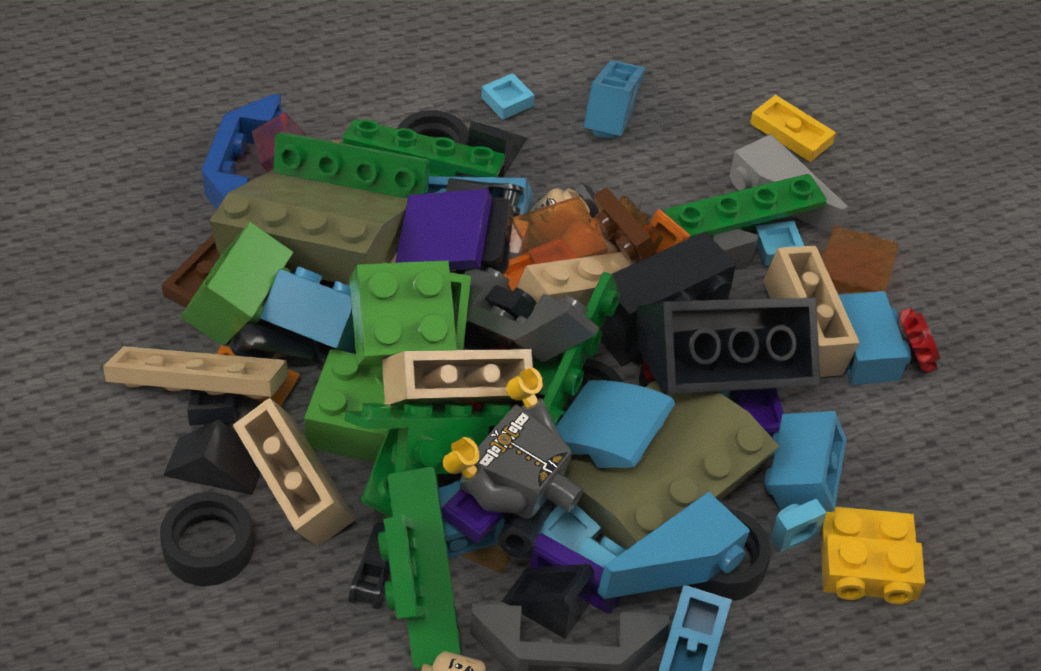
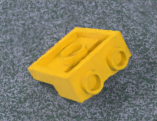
M835 507L834 512H827L820 531L823 592L836 593L838 597L845 600H856L863 596L881 597L886 602L896 605L906 604L911 600H918L925 585L922 543H916L914 514Z

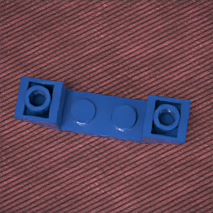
M272 94L224 114L201 169L205 196L216 210L228 192L249 182V177L235 175V160L237 157L244 156L247 143L273 147L276 134L286 132L288 114L282 111L281 95Z

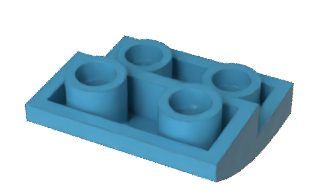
M592 380L586 383L556 425V428L566 445L570 447L572 455L589 454L597 468L635 467L656 433L662 428L664 421L675 406V402L668 395L642 386L616 381Z

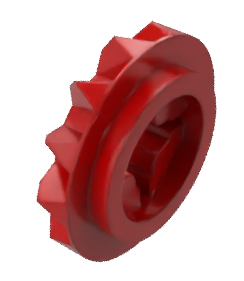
M912 307L902 310L900 322L921 370L926 373L938 370L936 361L940 360L941 357L922 313L915 314Z

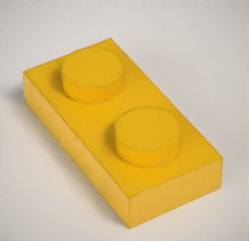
M776 94L752 112L750 121L751 125L767 135L772 134L782 145L809 162L813 161L830 147L836 135L835 131Z

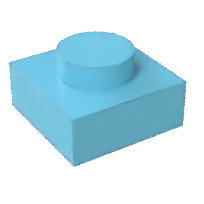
M513 73L482 86L481 98L502 120L534 106L535 95Z
M794 221L755 225L753 234L759 235L756 246L764 266L771 264L777 248L804 246Z
M817 499L802 505L791 504L777 515L770 539L781 553L815 538L820 534L827 512Z
M576 505L569 513L557 506L544 522L540 533L576 552L586 535L595 540L603 530Z
M586 535L576 550L577 553L603 568L626 551V549L605 535L600 543Z

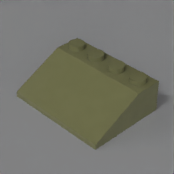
M271 170L228 192L209 220L219 257L247 224L251 222L293 251L285 265L290 270V273L295 274L297 267H301L322 275L321 280L338 281L350 286L349 277L357 264L390 262L399 246L408 199L278 174Z
M656 380L645 387L663 393ZM718 391L665 394L673 398L675 406L635 467L597 468L589 454H575L571 456L565 477L584 488L576 505L602 528L601 534L603 536L605 535L627 550L707 492H710L720 502L763 468L780 446L748 411Z

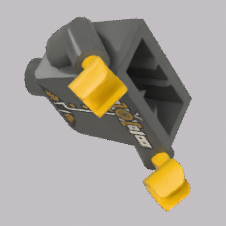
M527 368L521 371L520 377L516 376L507 383V394L514 400H522L524 405L522 407L515 405L478 447L470 438H461L452 443V452L445 455L443 459V467L446 471L452 474L462 473L460 489L473 495L484 510L516 514L525 519L533 518L546 500L551 501L569 513L576 506L584 490L583 487L565 477L572 451L566 445L554 425L543 399H537L535 396L541 390L543 383L540 373L534 368Z

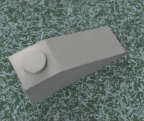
M772 134L734 151L729 177L737 190L810 174L827 199L825 207L791 216L833 234H837L842 230L848 206Z

